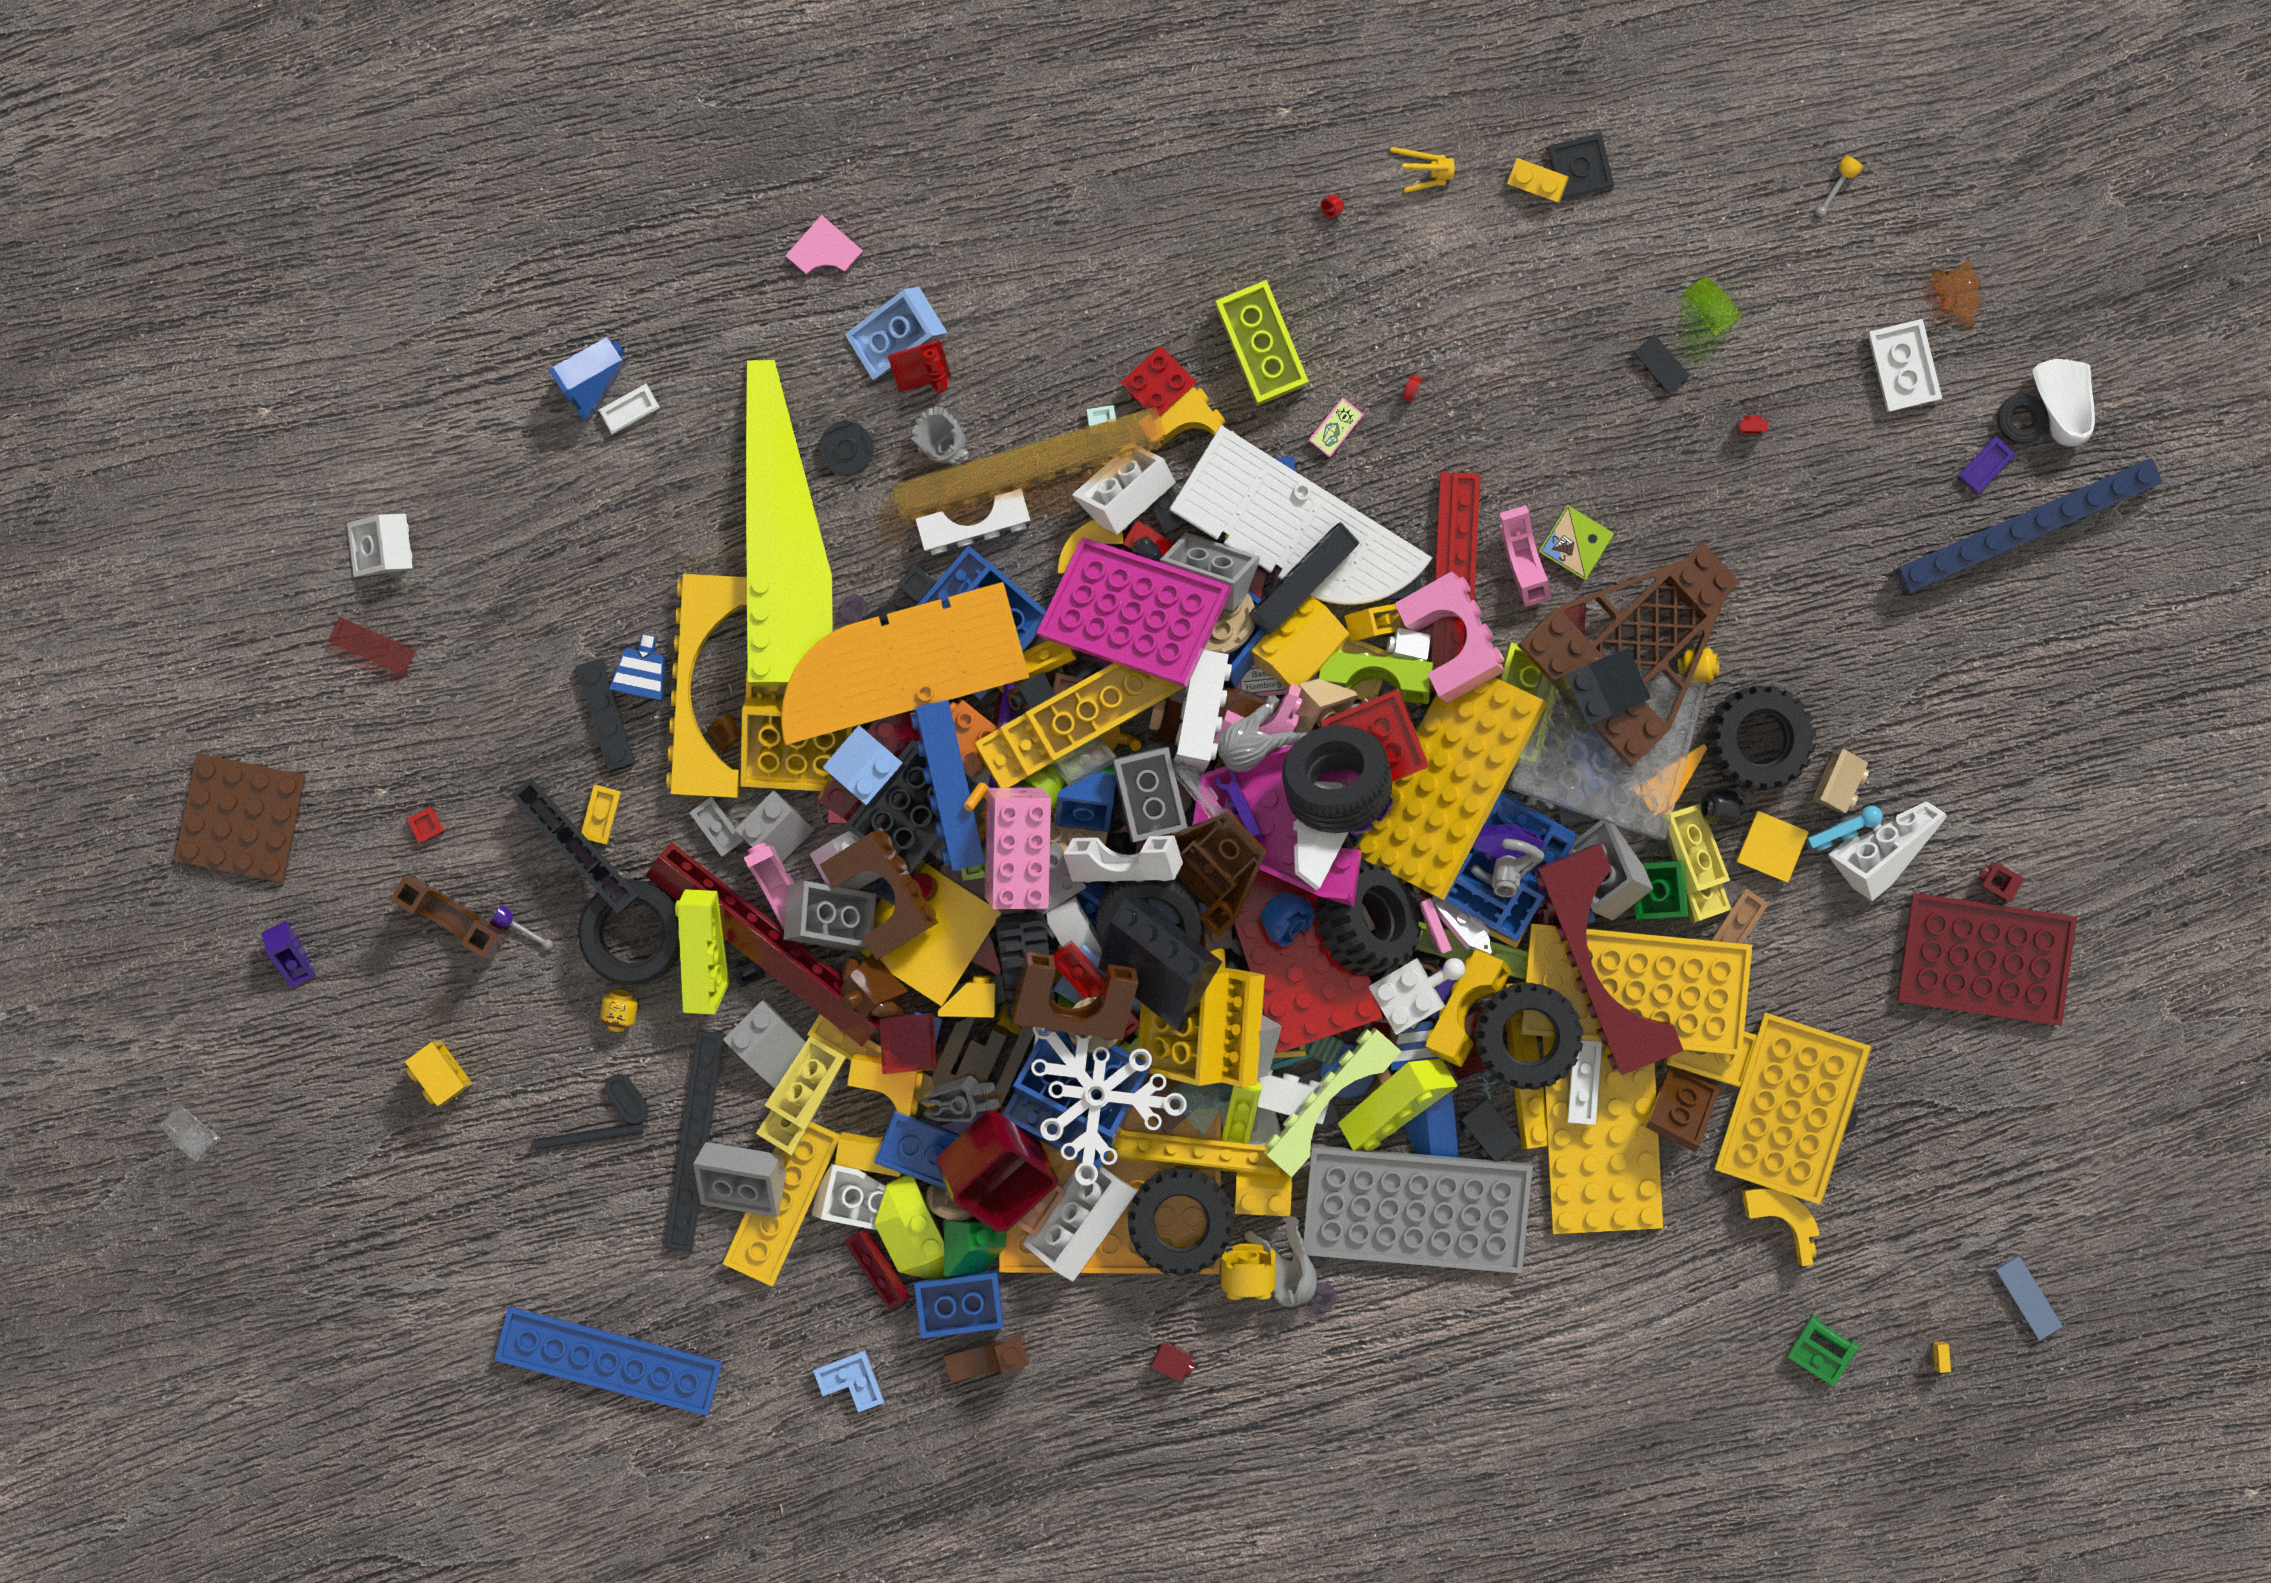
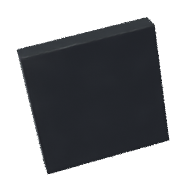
M1601 133L1547 147L1553 171L1569 177L1561 200L1614 187Z

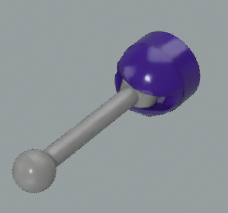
M502 904L490 921L492 925L498 928L514 927L542 944L545 950L553 948V942L550 939L544 940L514 922L512 912Z

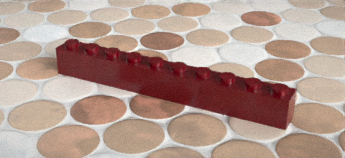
M673 842L657 857L645 875L676 901L681 899L685 890L717 891L723 938L861 1047H863L885 1019V1017L876 1016L863 1018L855 1009L850 1012L845 1011L840 1005V998L843 997L840 993V988L844 982L839 973L801 943L784 940V930Z

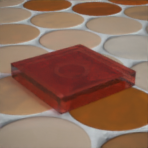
M933 1014L880 1019L882 1074L889 1075L936 1070Z

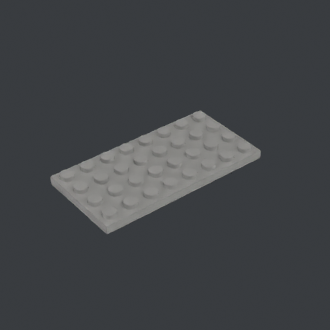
M1312 1145L1303 1235L1305 1252L1308 1256L1522 1274L1533 1166L1528 1163L1495 1162L1493 1160L1375 1150L1366 1151L1363 1149L1353 1151L1351 1148Z

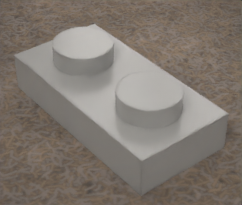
M712 796L689 812L721 857L745 841L735 831L736 828Z

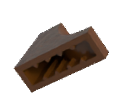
M1023 1332L943 1356L951 1383L989 1373H1005L1028 1366L1030 1362V1355Z

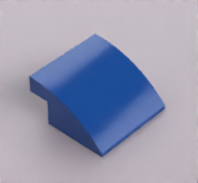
M969 545L916 605L941 600L943 609L951 607L948 597L1003 582L1022 652L1036 637L1037 630L1046 614L1045 609ZM990 689L972 694L981 700Z
M1044 1028L1042 1033L1046 1034L1049 1031ZM1055 1032L1075 1057L1077 1046L1071 1041L1068 1032ZM1039 1038L1013 1085L1014 1094L1002 1115L1032 1137L1061 1151L1063 1145L1072 1143L1086 1132L1089 1108L1063 1128V1134L1059 1139L1050 1141L1042 1136L1041 1125L1046 1119H1057L1082 1099L1066 1096L1054 1098L1049 1094L1050 1084L1059 1081L1068 1086H1083L1075 1077L1050 1074L1037 1076L1032 1072V1063L1037 1059H1043L1047 1063L1066 1065L1046 1039ZM1115 1045L1108 1049L1110 1058L1106 1062L1104 1081L1129 1062L1131 1053ZM1106 1051L1096 1053V1057L1098 1060L1103 1061L1106 1059L1107 1053ZM1087 1052L1085 1071L1093 1080L1095 1060L1093 1053ZM1138 1057L1135 1058L1136 1063L1140 1066L1146 1063V1061ZM1036 1063L1035 1071L1038 1073L1044 1072V1063ZM1150 1067L1145 1071L1136 1070L1111 1091L1136 1093L1142 1088ZM1055 1084L1052 1087V1092L1055 1095H1060L1063 1091L1062 1086L1059 1084ZM1094 1089L1091 1096L1094 1100H1099L1102 1097V1092L1099 1089ZM1108 1102L1104 1107L1100 1108L1098 1134L1109 1148L1113 1147L1133 1105ZM1049 1124L1047 1131L1049 1134L1054 1135L1057 1133L1058 1128L1055 1124ZM1067 1146L1064 1153L1072 1157L1075 1154V1149L1072 1146ZM1084 1148L1078 1152L1074 1159L1083 1162ZM1095 1149L1094 1165L1100 1172L1104 1163L1101 1161L1099 1152ZM1106 1151L1104 1153L1105 1160L1107 1159L1110 1151Z

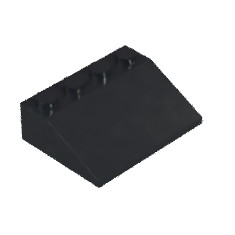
M912 739L898 757L902 765L867 805L862 803L844 827L859 839L882 828L891 837L893 848L898 856L902 857L906 862L907 871L913 879L914 876L920 873L944 841L943 838L938 839L935 822H939L937 811L932 812L929 802V795L933 794L931 784L925 783L922 768L927 767L925 757L919 756L917 744ZM967 782L969 793L971 795L975 787H973L971 784Z
M1124 898L1111 920L1098 968L1105 974L1108 964L1135 968L1138 978L1135 998L1176 1031L1181 1032L1222 964V961L1143 899Z

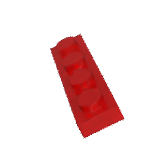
M1071 940L1052 954L1055 967L1084 1000L1098 997L1105 977ZM1132 1008L1123 1040L1139 1028L1140 1017Z

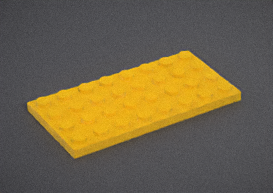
M1495 677L1449 703H1446L1436 694L1416 732L1430 767L1393 782L1391 794L1393 805L1389 813L1382 821L1375 820L1371 823L1373 827L1362 834L1355 848L1362 852L1361 859L1380 867L1383 866L1391 870V874L1444 900L1548 703Z
M1531 923L1525 983L1547 986L1567 998L1580 1017V1026L1583 1027L1581 1040L1600 1041L1597 1029L1601 1027L1597 1018L1592 1020L1586 1004L1590 1003L1587 992L1581 993L1576 978L1580 977L1577 967L1571 968L1567 959L1566 952L1570 951L1567 942L1560 941L1556 926ZM1587 929V946L1593 968L1604 988L1618 1003L1640 1016L1657 1021L1671 1022L1675 1027L1683 1050L1742 1055L1752 945ZM1535 1010L1522 1011L1520 1034L1555 1037L1553 1026L1544 1014Z
M1542 1036L1543 1057L1551 1050L1555 1037ZM1608 1044L1602 1045L1596 1125L1567 1122L1571 1068L1565 1078H1560L1556 1081V1084L1550 1087H1544L1553 1234L1663 1228L1658 1133L1646 1128L1656 1100L1655 1062L1621 1075L1618 1069L1613 1071L1607 1058V1055L1611 1054Z

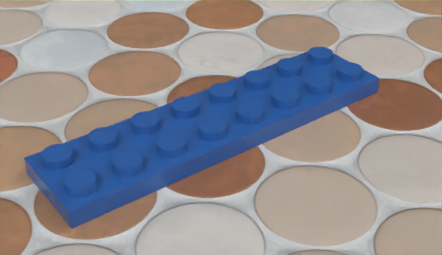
M513 1306L508 1307L494 1360L706 1416L710 1413L723 1361Z

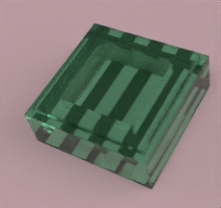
M1334 1036L1314 1041L1307 1054L1332 1067L1344 1041Z

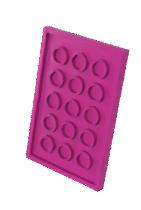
M1082 537L1036 634L1039 638L1187 688L1231 593V588L1229 585Z

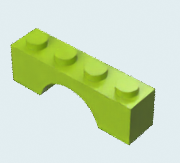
M1337 650L1320 668L1319 679L1350 690L1360 681L1381 679L1393 685L1395 689H1399L1404 702L1429 704L1432 682L1428 673L1433 671V662H1427L1419 658L1405 660L1396 656L1377 657L1369 653L1349 654Z

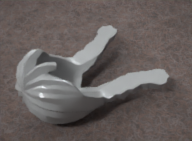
M1269 695L1266 698V704L1257 708L1250 716L1233 723L1220 736L1218 753L1223 764H1226L1230 770L1247 772L1256 767L1276 747L1293 745L1307 734L1306 732H1278L1268 735L1259 731V725L1268 719L1269 716H1272L1273 711L1279 704L1280 700L1275 695Z
M1294 1216L1286 1218L1287 1238L1294 1254L1292 1261L1282 1258L1277 1249L1270 1242L1258 1236L1256 1231L1244 1233L1245 1239L1248 1242L1262 1245L1266 1252L1270 1253V1249L1275 1251L1276 1288L1272 1293L1274 1298L1286 1307H1293L1309 1301L1315 1293L1317 1284L1315 1268L1305 1252L1303 1239L1298 1231L1297 1225L1299 1220Z

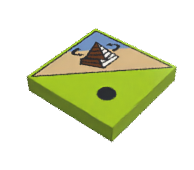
M1567 505L1538 553L1585 581L1614 533Z

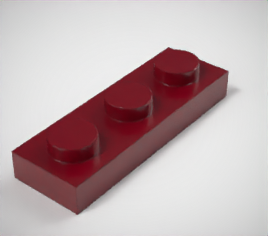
M866 1228L844 1241L888 1310L911 1297Z

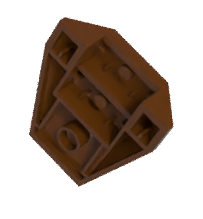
M1230 811L1167 835L1175 836L1183 861L1177 876L1207 906L1208 909L1199 918L1217 937L1223 934L1238 919L1268 852Z

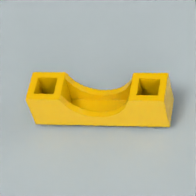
M1476 949L1472 957L1466 960L1465 974L1453 985L1452 995L1447 1005L1440 1010L1439 1020L1435 1028L1430 1030L1427 1035L1425 1046L1433 1056L1462 1067L1474 1044L1465 1030L1467 1011L1478 999L1488 995H1495L1496 992L1503 988L1511 972L1503 960Z

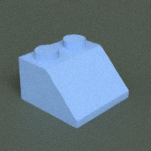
M858 725L825 763L823 768L867 805L902 765V762Z

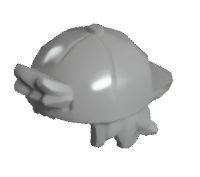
M934 406V410L929 408L926 413H921V418L916 419L917 425L914 426L911 432L913 435L911 441L918 446V451L924 452L931 460L937 463H950L959 466L960 462L968 461L969 453L965 450L966 437L957 420L951 414H948L946 409Z

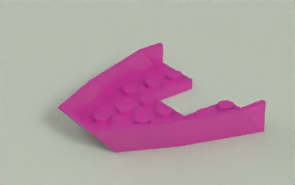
M1293 745L1274 749L1256 767L1247 772L1233 771L1238 777L1239 786L1266 839L1260 843L1268 851L1260 870L1320 897L1354 907L1362 854L1359 849L1340 848L1321 887L1317 890L1295 874L1294 846L1298 843L1297 831L1293 829V822L1297 818L1288 805L1282 780L1284 759ZM1226 765L1200 775L1193 825L1226 811H1230L1240 823H1243L1239 814H1233L1227 800L1231 799L1230 794L1223 792L1216 784L1217 777L1221 779L1223 784L1230 783L1231 776L1229 771L1231 770ZM1337 769L1323 774L1316 781L1341 783L1346 787L1356 781L1361 774L1348 769Z

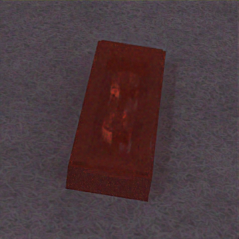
M342 617L338 618L328 640L332 644L402 675L406 674L416 652L414 649Z

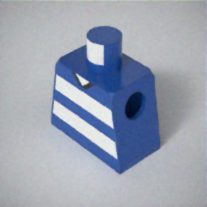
M641 634L638 650L625 648L611 682L610 690L664 701L666 657L654 654L656 637Z
M1420 1021L1399 1034L1395 1046L1402 1052L1391 1063L1390 1070H1400L1408 1062L1440 1059L1433 1056L1425 1046L1428 1033L1434 1029L1432 1021Z

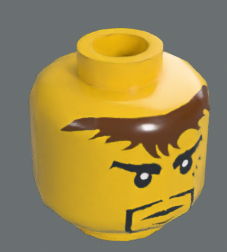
M611 990L610 993L603 996L600 1020L608 1025V1029L611 1031H624V1028L631 1027L635 1023L638 1006L637 1000L627 990Z

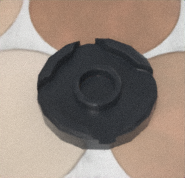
M850 421L837 422L828 427L819 443V454L825 467L834 474L842 476L856 475L865 470L871 462L874 452L873 441L867 430L859 424Z

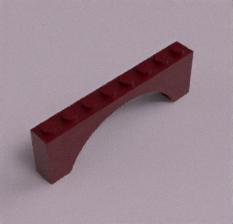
M1596 843L1537 867L1539 874L1535 875L1537 884L1541 891L1546 889L1549 900L1545 901L1551 917L1556 915L1560 925L1555 927L1561 942L1566 941L1570 951L1566 952L1567 959L1571 968L1577 967L1580 977L1576 978L1581 993L1587 992L1590 1003L1586 1004L1592 1020L1598 1019L1601 1028L1597 1029V1033L1602 1045L1608 1044L1611 1054L1607 1055L1612 1070L1618 1069V1072L1624 1075L1684 1051L1675 1027L1671 1022L1649 1019L1625 1008L1608 993L1593 968L1587 946V919L1593 897L1604 878L1611 871L1602 845Z

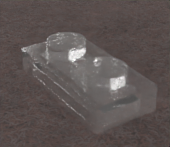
M1098 737L1056 760L1054 768L1071 787L1111 765L1112 759H1115L1116 756L1102 739Z

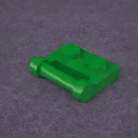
M1812 1314L1806 1321L1804 1328L1786 1357L1834 1387L1858 1350L1859 1344L1854 1340L1848 1341L1820 1323V1319ZM1813 1331L1844 1350L1841 1357L1839 1358L1811 1340L1810 1336Z

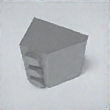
M1186 532L1160 559V563L1229 585L1231 593L1223 609L1234 611L1247 595L1259 564L1260 556Z
M705 1142L693 1163L700 1204L777 1218L786 1177L783 1155Z

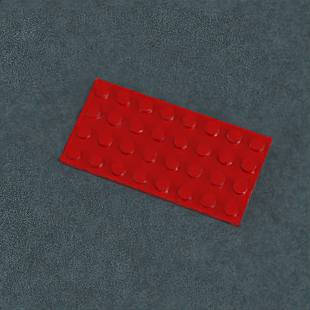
M1259 870L1238 919L1233 924L1249 972L1265 975L1262 1010L1264 1016L1282 1026L1276 1046L1277 1054L1383 1019L1378 1002L1369 988L1372 985L1369 976L1365 974L1357 975L1352 973L1351 970L1347 971L1340 966L1339 961L1335 962L1329 956L1331 954L1330 951L1324 948L1321 943L1323 938L1321 935H1318V920H1314L1306 933L1301 930L1291 938L1294 943L1287 947H1281L1277 942L1270 941L1260 920L1261 913L1270 899L1283 891H1289L1308 899L1311 907L1314 909L1312 913L1315 915L1316 910L1319 909L1316 906L1319 896Z

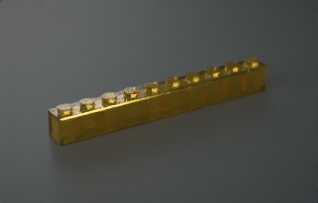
M1156 407L901 482L892 485L900 516L902 518H909L911 522L916 521L917 518L924 517L926 512L935 510L936 513L949 511L952 509L951 505L961 502L962 506L978 502L977 497L986 494L988 498H993L1004 494L1003 489L1013 487L1015 491L1030 486V481L1040 479V482L1043 483L1056 479L1055 474L1066 471L1067 475L1083 471L1082 466L1092 463L1093 467L1109 463L1108 458L1119 456V459L1132 457L1135 455V450L1145 448L1146 452L1161 448V443L1167 441L1159 411Z

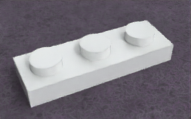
M1581 1040V1043H1583L1582 1051H1579L1575 1067H1571L1567 1122L1596 1125L1602 1043L1600 1041Z

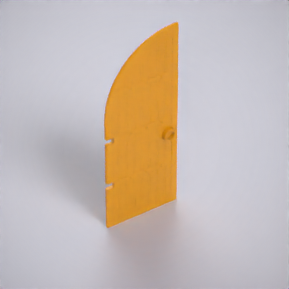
M1001 582L948 597L951 607L943 609L941 600H936L887 614L888 625L881 626L878 616L844 626L822 638L802 657L787 684L781 711L784 744L788 745L914 710L913 706L944 699L951 700L1030 678L1004 583Z

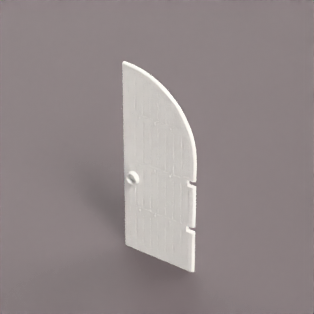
M1220 425L1169 509L1215 539L1219 538L1222 531L1227 533L1229 536L1224 541L1226 546L1260 556L1258 566L1271 573L1275 565L1280 566L1282 569L1277 576L1279 579H1282L1332 527L1342 522L1360 543L1310 594L1315 599L1333 604H1365L1391 596L1415 580L1432 560L1431 556Z

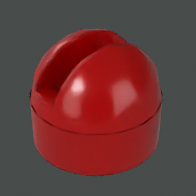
M1329 195L1320 202L1322 212L1330 219L1337 217L1344 210L1345 202L1339 199V195Z

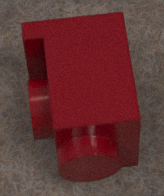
M1991 862L1989 866L1985 864L1977 876L1981 880L1978 885L1979 887L1997 896L2004 902H2012L2025 879L1997 862ZM1996 875L2001 879V883L1998 886H1995L1992 882L1993 877Z

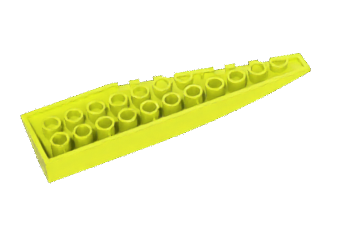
M775 360L747 361L748 683L750 687L787 686L794 669L802 657L818 641L833 632L832 574Z

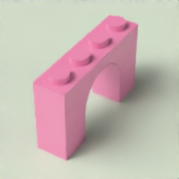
M1452 571L1395 603L1405 627L1412 631L1418 632L1445 617H1458L1464 621L1467 629V639L1461 653L1453 660L1428 673L1439 698L1446 703L1505 672L1501 664L1504 658L1497 647H1493L1490 641L1493 635L1487 624H1482L1479 618L1482 612L1476 601H1471L1468 592L1471 590L1463 576L1459 578Z

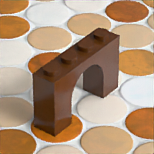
M882 828L869 833L820 864L833 888L846 883L862 872L879 874L891 885L895 895V908L891 917L885 923L862 936L876 960L938 924L934 909L926 903L921 894L922 891L919 884L911 878L907 871L906 862L902 857L898 856L893 848L891 837Z
M403 876L389 899L411 914L422 915L446 928L462 939L461 945L482 958L494 957L508 933L492 925L484 918L416 876Z
M1033 952L1025 953L1011 1007L1013 1024H1018L1025 1028H1045L1051 1032H1071L1078 1036H1098L1105 1040H1123L1138 986L1135 968L1108 964L1103 986L1098 997L1084 1007L1065 1008L1056 1004L1049 996L1056 971L1054 957Z

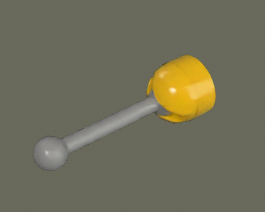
M1848 155L1843 157L1839 165L1841 177L1823 205L1816 209L1818 217L1826 215L1827 207L1845 179L1854 178L1860 173L1864 167L1860 162Z

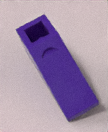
M1516 824L1491 825L1482 827L1470 851L1473 848L1480 850L1484 857L1492 861L1506 855L1518 859L1526 855V853L1505 849L1502 846L1504 839L1527 842L1540 850L1545 843L1538 834Z

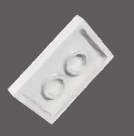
M1923 319L1867 333L1887 413L1942 399Z

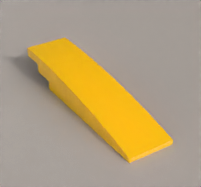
M1113 663L974 743V746L998 788H1010L1185 687Z

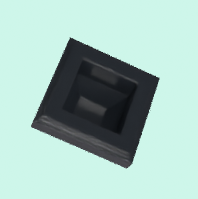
M744 959L730 969L741 988L766 976L762 968L751 959Z

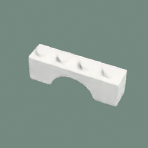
M1022 489L995 496L991 513L985 520L976 525H958L950 521L942 511L916 519L924 551L926 553L931 551L932 555L947 552V547L957 544L958 548L974 544L973 539L984 536L985 541L1000 537V532L1010 529L1011 533L1027 529L1026 524L1031 523Z
M1149 836L1142 850L1134 855L1116 853L1107 848L1099 838H1072L1063 854L1072 882L1168 881L1175 879L1183 864L1175 836Z

